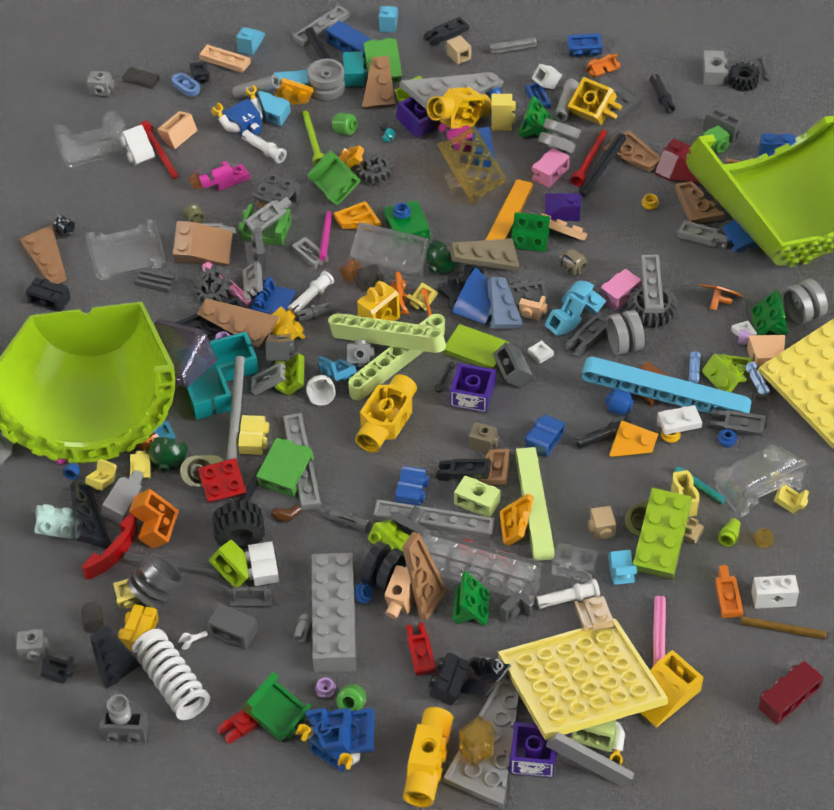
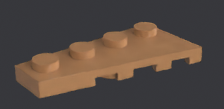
M52 225L19 239L20 244L44 279H48L56 284L67 280Z

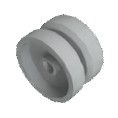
M320 59L309 66L308 81L309 86L313 87L312 96L316 99L327 101L339 98L344 93V67L340 62L333 59Z
M545 118L543 127L552 131V133L541 132L538 141L559 151L564 150L573 153L576 145L574 142L567 140V137L578 139L581 130Z
M811 278L805 279L783 290L782 300L785 311L795 324L804 325L811 322L812 319H818L827 313L828 304L825 293L815 280Z
M635 310L623 312L622 317L618 313L607 316V336L615 355L626 354L629 349L633 352L643 350L645 344L644 331L640 317Z

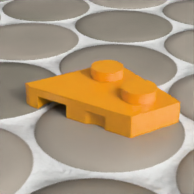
M282 78L280 87L275 90L273 96L284 98L290 104H307L313 93V87Z
M360 145L350 147L348 150L344 148L339 158L351 169L352 166L358 165L362 161L364 149Z
M366 201L334 213V218L342 229L381 227L380 220Z
M621 421L609 457L652 453L658 434Z
M527 493L499 511L503 544L510 546L524 537L533 503L532 495Z

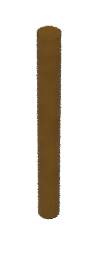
M742 616V625L819 639L826 638V631Z

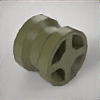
M191 204L184 209L183 214L188 222L200 224L204 222L205 215L198 205Z

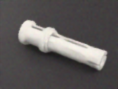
M249 130L243 132L242 140L263 151L266 157L273 158L276 163H282L285 160L286 150L283 148L279 149L273 142H266Z
M322 271L320 277L311 281L310 287L288 306V310H292L295 307L296 309L292 311L295 315L296 311L302 310L316 295L323 294L324 289L334 283L331 274L327 271Z
M592 579L591 582L584 584L576 583L569 589L536 596L538 608L542 609L572 600L580 602L584 598L591 596L600 597L599 586L596 579Z

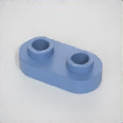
M177 73L172 77L173 86L186 96L194 97L200 93L199 83L188 75Z

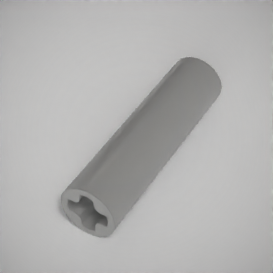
M272 75L233 87V95L236 99L248 97L245 91L248 87L249 92H253L252 85L256 87L255 95L259 91L266 92L280 87V80L277 75Z
M568 79L564 85L554 114V118L557 121L564 122L568 118L570 112L568 104L579 86L578 82L574 79Z

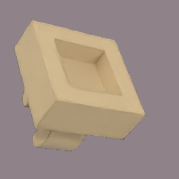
M691 517L688 519L683 540L695 545L704 531V526L698 524L699 521Z

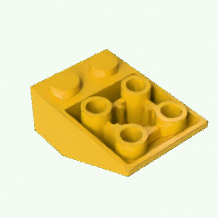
M673 650L661 658L650 670L668 697V704L640 712L655 728L661 725L702 689L703 676Z

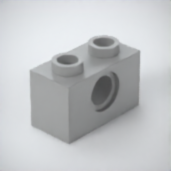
M704 50L703 85H724V79L728 77V69H725L727 68V58H724V51Z

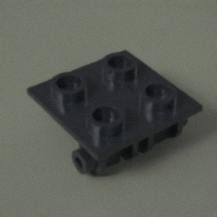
M474 656L469 660L474 672L464 683L460 693L487 696L493 691L500 679L506 675L511 664H504L500 659Z

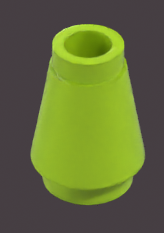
M735 518L730 519L718 533L721 545L732 547L737 543L741 525L739 520Z

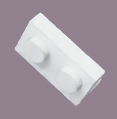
M695 405L658 412L657 426L662 428L664 435L702 428V421Z

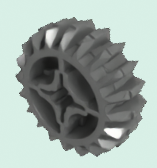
M640 285L639 289L635 288L630 293L627 300V311L635 310L640 317L642 326L648 325V328L650 326L657 328L658 325L664 326L665 323H670L671 319L674 318L677 311V301L674 298V294L669 292V288L663 289L662 286L664 312L645 313L643 286Z

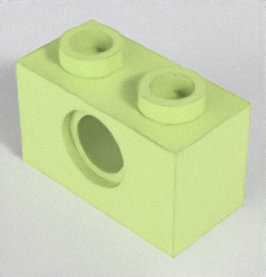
M464 476L454 491V505L481 516L491 517L500 503L499 489L468 476Z

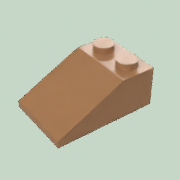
M177 221L173 257L176 263L205 264L208 261L213 265L229 266L233 231L196 222Z

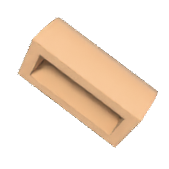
M179 111L160 126L157 131L161 139L169 147L176 149L193 135L197 128L190 113Z

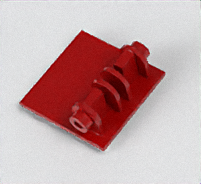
M236 458L197 468L208 503L246 493Z

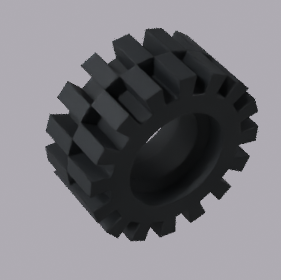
M738 62L736 66L732 65L729 72V85L737 91L741 89V92H744V90L748 92L750 89L754 90V87L756 88L759 82L760 71L758 67H755L754 64L750 65L749 62L747 64H744V62L739 64Z

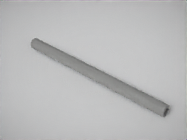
M242 356L235 358L227 460L233 458L237 460L245 358Z

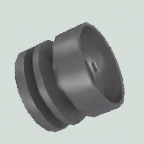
M151 553L141 563V569H136L134 574L130 576L127 584L131 592L139 600L152 608L158 609L169 599V593L175 592L181 585L183 578L172 563L158 554Z

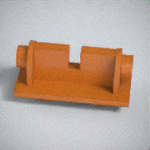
M618 53L614 55L608 54L599 60H591L588 62L585 72L589 71V76L595 78L605 74L603 68L606 69L607 73L618 70L621 67L620 62L616 61Z

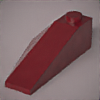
M673 138L662 152L655 175L673 182L682 180L700 183L689 171L686 164L687 153L691 154V146Z

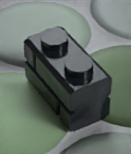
M35 277L26 290L28 303L61 312L71 298L69 288L66 285L52 283L48 279Z
M450 652L443 658L440 657L435 665V669L438 670L437 674H433L428 684L431 687L429 696L441 700V702L449 706L458 699L470 662L463 658H458V656Z

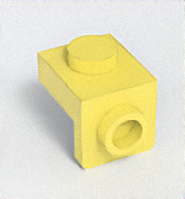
M422 282L413 296L408 294L406 297L410 300L409 304L417 310L421 308L426 311L425 299L421 294V289L426 288L428 290L429 305L438 293Z
M136 451L135 454H130V475L134 471H140L143 474V478H151V461L147 451Z
M99 459L97 470L86 477L85 484L92 486L96 490L105 489L115 481L116 464Z
M783 483L778 488L774 502L793 514L799 509H804L807 505L809 491L805 489L799 494Z
M128 579L113 583L117 604L120 608L124 609L132 608L134 604L140 602L129 589Z

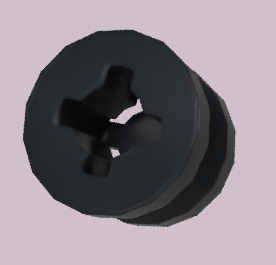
M60 215L54 220L52 228L55 232H60L62 236L68 237L73 233L75 223Z

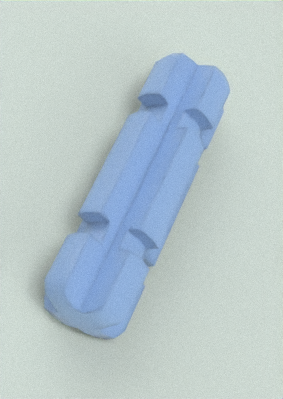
M693 351L690 353L689 382L698 384L700 353Z
M749 362L745 368L750 374L755 387L758 388L759 395L761 397L767 396L770 393L768 385H765L766 382L763 376L758 372L756 362Z

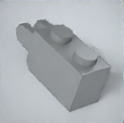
M134 471L128 479L125 477L118 479L102 504L101 516L119 525L130 514L129 510L134 496L141 491L142 472Z

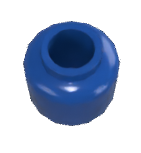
M614 389L612 393H607L604 403L607 404L608 412L624 416L626 413H630L634 400L631 399L630 393Z

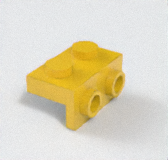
M280 307L272 314L280 318L272 330L273 335L291 334V340L297 336L301 339L305 338L302 332L304 328L299 322L294 320L296 316L290 309L287 311Z

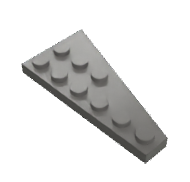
M493 72L404 80L400 81L399 87L426 109L427 102L431 97L443 96L449 88L471 87L479 94H486L498 86L501 88L504 81Z
M503 677L496 684L443 777L444 783L500 808L504 807L513 728L519 700V693L511 680Z

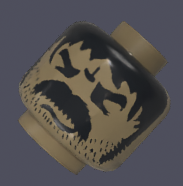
M574 249L563 252L559 258L561 269L571 275L582 274L586 269L587 261L585 255Z

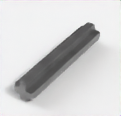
M535 37L490 44L489 51L490 54L532 48L537 46V41Z

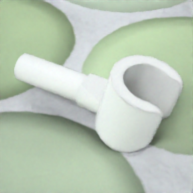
M206 631L195 635L183 633L178 643L185 642L181 648L186 650L193 641L208 636Z

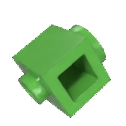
M719 125L702 134V136L714 135L716 141L710 148L715 154L725 152L730 145V135Z

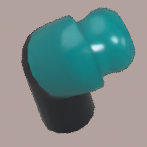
M386 122L382 123L380 129L385 133L382 139L389 143L395 137V130Z

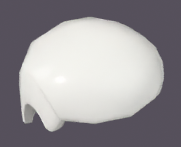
M325 375L314 376L308 381L306 386V392L312 404L318 406L328 405L335 397L334 383Z

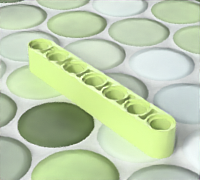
M341 313L333 314L328 319L333 337L352 341L365 339L366 343L433 353L441 352L446 348L442 329L438 327Z
M432 314L419 324L441 328L443 335L445 334V319L440 314ZM390 346L349 379L350 397L353 400L364 399L375 390L377 385L383 384L424 351Z
M516 448L515 457L522 497L527 493L533 496V503L527 522L533 561L554 560V545L536 448Z

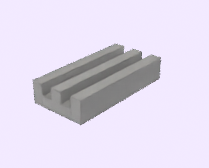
M306 237L292 245V251L314 269L318 268L317 265H323V261L313 254L314 252L319 256L320 248ZM328 255L326 256V260H324L325 262L329 261Z
M279 362L251 377V392L258 395L285 381L283 376L285 375V365Z

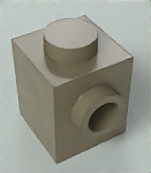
M475 422L469 435V449L488 453L490 449L497 448L499 443L497 428Z

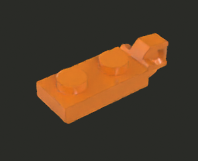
M720 565L719 577H715V587L721 617H742L743 608L737 579L734 576H729L727 565Z

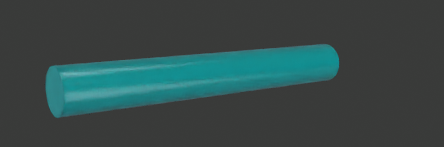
M678 466L674 472L685 470ZM692 475L695 487L720 504L726 501V497Z

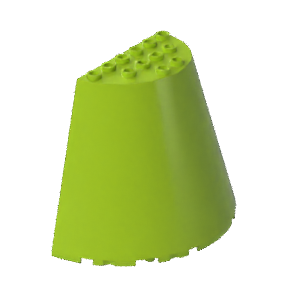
M834 115L823 117L805 134L795 138L796 142L790 146L789 143H786L774 149L775 153L771 156L765 153L754 159L751 158L731 164H723L710 148L716 141L713 134L699 136L690 147L691 154L687 153L686 164L689 171L776 265H789V267H794L799 263L805 265L817 257L834 251Z
M143 302L93 307L89 313H83L81 309L30 315L0 356V430L2 435L14 444L17 442L32 450V454L38 456L45 455L55 461H58V458L67 459L68 463L98 462L99 459H112L118 457L119 453L126 450L130 452L135 449L137 444H143L147 441L158 426L162 425L172 405L175 391V369Z

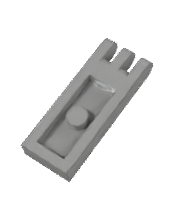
M255 261L243 270L244 296L247 300L251 299V294L255 296L257 291L261 292L263 290L262 268L258 261Z

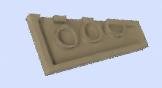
M513 238L452 242L449 246L451 259L454 262L517 271L519 268Z

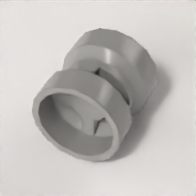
M119 694L108 699L107 709L111 721L118 725L127 723L131 718V709L127 697Z

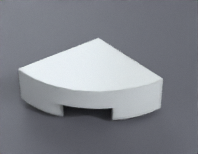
M749 321L731 326V331L739 336L740 329L750 332L751 335H757Z

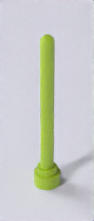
M304 110L302 116L314 152L312 161L314 166H316L324 154L320 152L309 112Z

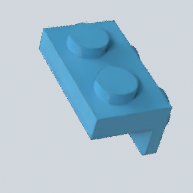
M323 356L318 357V368L321 374L336 381L349 379L352 374L357 373L355 365L342 359L333 362Z

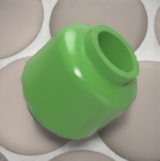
M338 113L332 120V127L337 134L352 135L358 127V122L351 113Z
M357 684L346 685L337 695V706L339 709L361 710L367 701L365 690Z

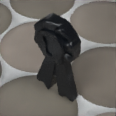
M456 278L448 280L449 287L445 283L438 287V291L449 298L448 307L453 310L460 295Z

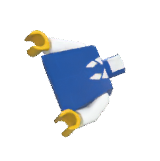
M252 85L253 92H249L248 87L245 91V94L251 97V100L247 98L222 112L223 106L220 103L216 104L218 110L214 106L212 107L211 113L219 117L218 120L226 131L237 133L242 136L245 130H249L254 135L260 134L263 111L258 97L256 98L255 96L256 87Z
M305 724L298 726L295 734L302 735L301 740L303 742L309 738L310 751L343 773L345 769L350 770L353 764L359 762L361 753H342L324 750L313 727Z

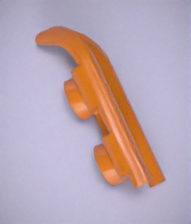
M395 272L396 284L394 281H390V285L399 294V305L403 310H400V314L408 315L409 311L404 305L407 300V294L404 293L406 281L402 280L400 272Z

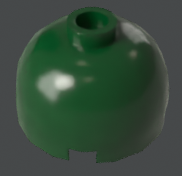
M433 240L426 249L425 261L429 265L427 268L434 274H449L459 266L460 262L452 261L450 251L446 249L448 246L438 240Z
M155 437L154 441L151 439L149 442L148 454L150 461L159 467L160 471L169 472L170 469H176L182 465L187 457L188 446L181 442V445L176 444V439Z

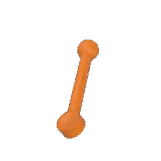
M426 288L421 289V294L424 296L429 317L432 315L427 296L429 292Z

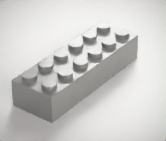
M353 553L312 554L314 673L356 671Z

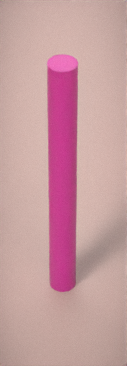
M327 211L325 214L319 259L322 261L326 260L333 215L331 211Z

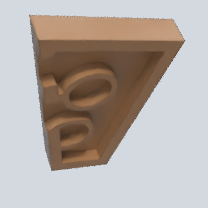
M389 56L372 57L362 109L394 106L395 100Z
M630 130L625 132L626 141L614 157L649 172L655 169L661 156ZM611 143L603 148V153H605Z
M692 181L675 184V192L689 222L701 224L725 219V213L722 210L719 211L715 207L716 204L706 199L704 193Z

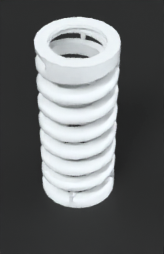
M153 629L142 634L134 642L132 653L137 657L144 671L148 673L155 687L159 689L160 694L165 697V701L170 705L176 717L180 720H188L200 714L207 707L210 695L205 689H202L201 682L197 681L196 675L191 673L190 667L185 665V660L179 657L178 650L174 649L173 643L168 641V636L161 629ZM159 640L157 644L146 651L151 644ZM186 680H189L187 683H185L184 685H182L179 689L175 690L176 687H178V686H180L181 684H183ZM188 691H190V693H189L188 695H186L185 697L181 698L182 695H184V694H186ZM196 697H200V698H199L195 703H193L192 705L187 706V707H184V705L190 703V702L193 701Z

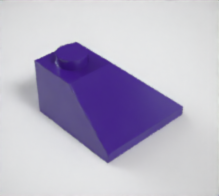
M545 193V214L551 216L550 220L580 221L581 194Z

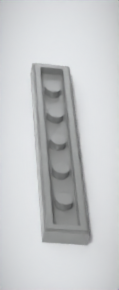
M302 414L282 416L286 438L294 444L308 446ZM309 461L296 485L302 510L321 507L313 464Z
M377 499L373 519L381 521L391 520L390 517L393 511L408 518L414 505ZM417 506L425 511L418 523L425 528L491 538L495 518Z

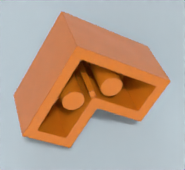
M151 489L135 495L129 510L131 514L144 522L138 539L152 549L168 543L179 513L177 508Z

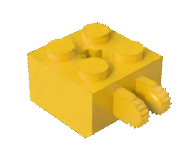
M583 77L568 104V108L572 114L602 126L606 117L617 118V114L610 111L611 107L621 110L622 105L614 102L617 95L613 89Z
M378 281L375 283L374 288L370 287L367 290V294L357 301L358 316L396 321L400 318L398 292L385 282Z

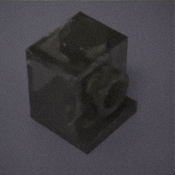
M376 263L356 270L354 281L356 287L360 288L362 292L367 291L370 287L374 288L375 283L378 281L384 282L383 274Z

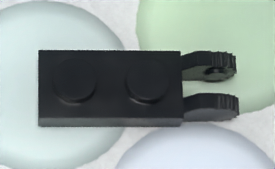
M459 16L425 32L423 37L426 41H429L431 46H437L441 41L468 31L469 25Z
M489 458L445 460L439 462L438 468L441 470H438L435 476L438 480L442 481L463 479L464 476L475 479H488L492 463Z

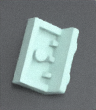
M47 504L43 506L37 505L35 511V533L74 539L75 529L72 509H59Z

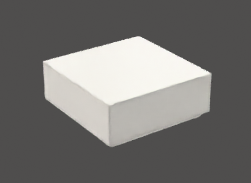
M541 340L528 348L527 354L538 364H541L554 356V351Z

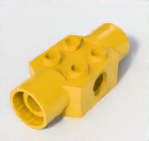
M471 87L449 88L443 96L431 97L427 102L426 110L432 120L441 121L451 129L461 128L465 125L473 127L479 118H485L491 113L492 102L486 94H479Z
M398 374L394 376L389 385H377L360 411L361 428L355 436V441L363 450L376 453L385 440L396 439L412 414V397L417 391V385L411 378Z
M438 707L425 709L421 724H417L408 760L406 785L403 793V799L416 807H430L433 805L438 781H441L443 768L441 766L442 762L446 761V744L448 743L453 723V715L445 709Z

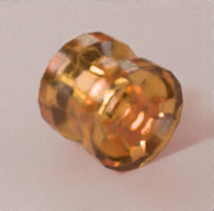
M350 259L347 265L340 267L341 275L350 282L355 279L356 275L358 276L363 272L362 266L355 259Z

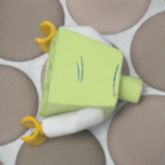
M616 720L565 734V736L583 745L608 752L614 750L609 759L611 761L616 759L619 761V765L622 764L623 757L620 755V751H623L625 732L621 724Z

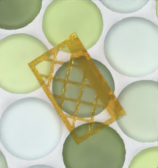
M475 126L470 127L445 143L441 141L437 144L472 205L478 202L477 199L507 181ZM474 132L476 135L474 142L466 141L467 136ZM456 142L461 143L459 151L452 150L450 146ZM465 144L473 145L471 153L462 152ZM476 146L484 148L482 155L474 154ZM461 155L469 156L467 164L459 162ZM473 157L481 159L479 166L470 165ZM484 160L492 161L490 169L482 167ZM469 168L477 170L475 178L467 176ZM480 171L489 172L487 180L479 179ZM492 173L501 176V179L497 181H490ZM477 182L485 183L484 189L477 192L475 189Z

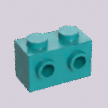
M363 51L343 52L345 87L365 86L364 79H368L367 69H364L367 66L366 59L363 58Z

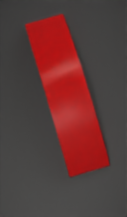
M130 513L120 524L121 534L101 556L93 553L81 566L84 579L89 580L106 572L125 555L137 532L136 516Z

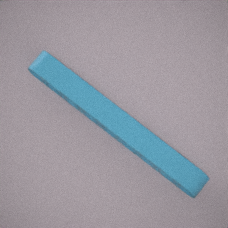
M588 357L585 360L582 371V378L587 382L620 389L682 407L695 405L696 409L701 412L711 414L713 410H731L750 413L752 401L746 396L612 361Z

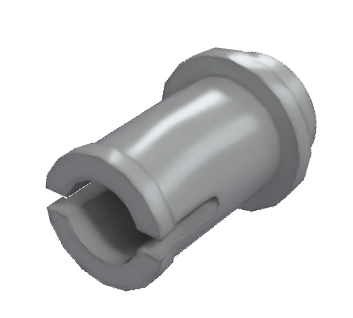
M302 614L297 618L298 624L293 635V639L301 643L306 641L309 628L312 627V618L306 614Z

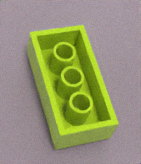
M657 488L651 489L633 561V566L636 565L637 572L671 580L674 579L691 510L692 496Z

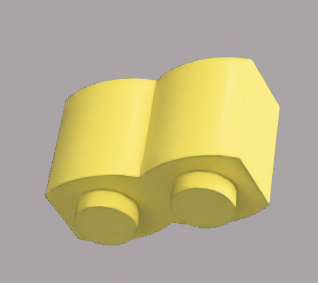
M242 415L238 445L239 454L263 455V449H267L268 444L265 433L269 434V422H266L265 416Z
M688 470L674 472L671 492L692 496L689 517L697 516L699 493L693 486L694 480Z

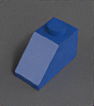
M490 127L472 129L475 167H492L495 161Z

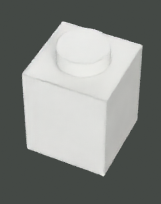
M539 64L532 79L541 87L555 89L562 74L552 66Z

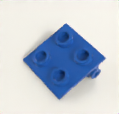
M268 277L262 283L263 290L257 293L249 308L271 315L280 307L288 310V306L291 304L297 291L274 286V280Z

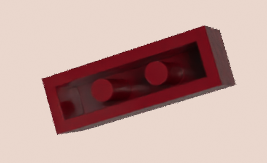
M805 660L799 665L795 664L784 678L779 677L771 689H765L760 694L758 709L778 725L821 688L824 676Z

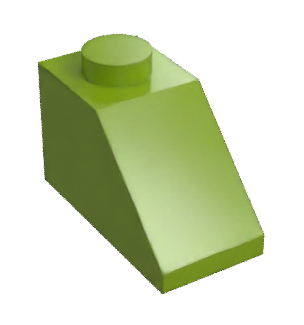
M232 539L220 547L208 560L232 586L240 587L249 578L246 555Z

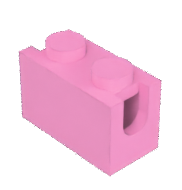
M552 148L532 166V172H534L532 180L550 188L569 169L570 156Z
M624 269L601 286V297L606 300V305L617 311L627 303L630 293L635 288L639 289L642 280L627 269Z

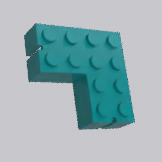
M247 332L174 351L176 367L196 420L213 416V412H216L217 415L231 411L232 399L226 382L234 379L235 358L237 356L245 358L243 377L259 373L257 357Z

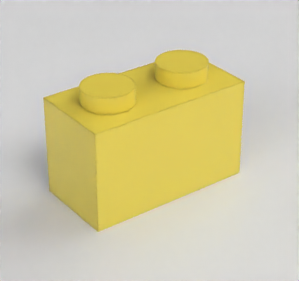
M492 94L491 131H512V124H515V114H512V111H516V101H512V94Z

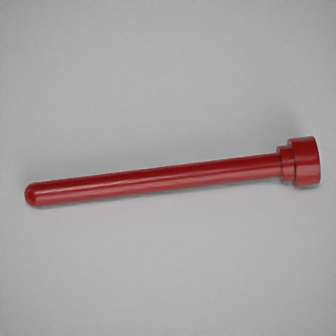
M149 121L141 122L139 125L143 126L147 138L172 179H177V172L153 134V126Z
M601 130L579 171L572 174L570 178L572 185L577 187L583 185L585 172L606 137V130Z

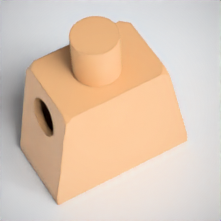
M785 335L749 336L747 351L750 358H752V362H756L758 369L761 365L784 351Z
M398 565L394 569L385 592V599L389 606L385 614L392 619H397L400 612L408 614L415 602L408 568Z

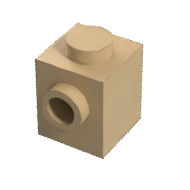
M460 35L447 41V55L458 65L471 59V46Z
M611 506L591 509L588 526L590 532L594 533L595 540L615 537L616 522Z

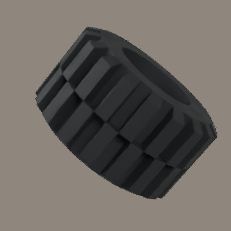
M242 500L238 502L232 501L231 503L223 504L222 507H218L217 511L213 513L214 538L219 546H223L232 539L241 550L248 549V545L258 544L265 537L263 513L257 504Z

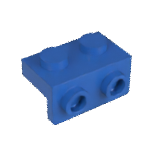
M600 33L568 35L569 56H598L602 54L603 45H601Z

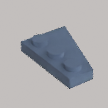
M491 277L487 281L488 299L491 301L489 315H492L490 328H520L523 322L506 278Z

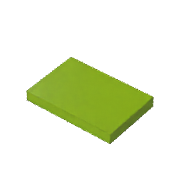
M459 324L446 343L443 353L479 367L496 369L498 364L493 353L505 342L509 344L510 342Z

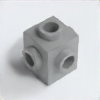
M91 71L87 80L89 95L109 96L110 91L114 88V80L111 79V73Z
M357 339L355 343L347 344L348 363H355L357 367H364L366 363H370L371 359H374V347H371V343H366L365 339ZM358 351H362L364 355H359Z
M32 629L17 632L16 650L20 661H36L45 658L46 650H49V639L45 638L43 630Z

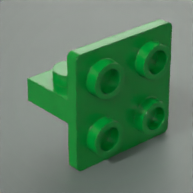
M535 96L531 97L518 132L521 138L532 136L535 133L538 137L541 132L549 133V130L545 129L543 124L545 118L553 120L552 116Z
M515 212L512 230L514 247L545 252L548 236L550 235V216Z
M774 290L750 310L757 335H765L768 331L778 335L788 334L780 292Z
M467 571L462 572L461 584L455 586L452 620L456 624L475 619L481 625H487L490 591Z

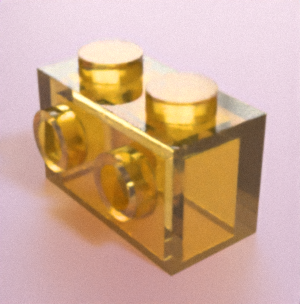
M478 716L460 729V754L473 767L482 761L489 760L494 753V726L490 721H485L481 716Z

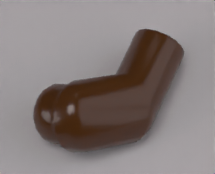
M295 504L290 509L274 508L271 515L275 520L290 522L302 512V509L298 504Z

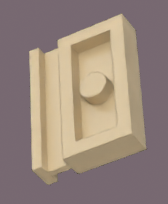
M604 596L584 599L582 603L574 601L575 610L584 632H587V629L590 628L599 630L614 627V620Z

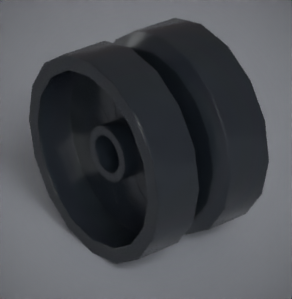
M377 541L364 559L360 580L370 586L376 585L378 590L385 593L396 565L406 568L404 552L398 548L392 550L389 544Z

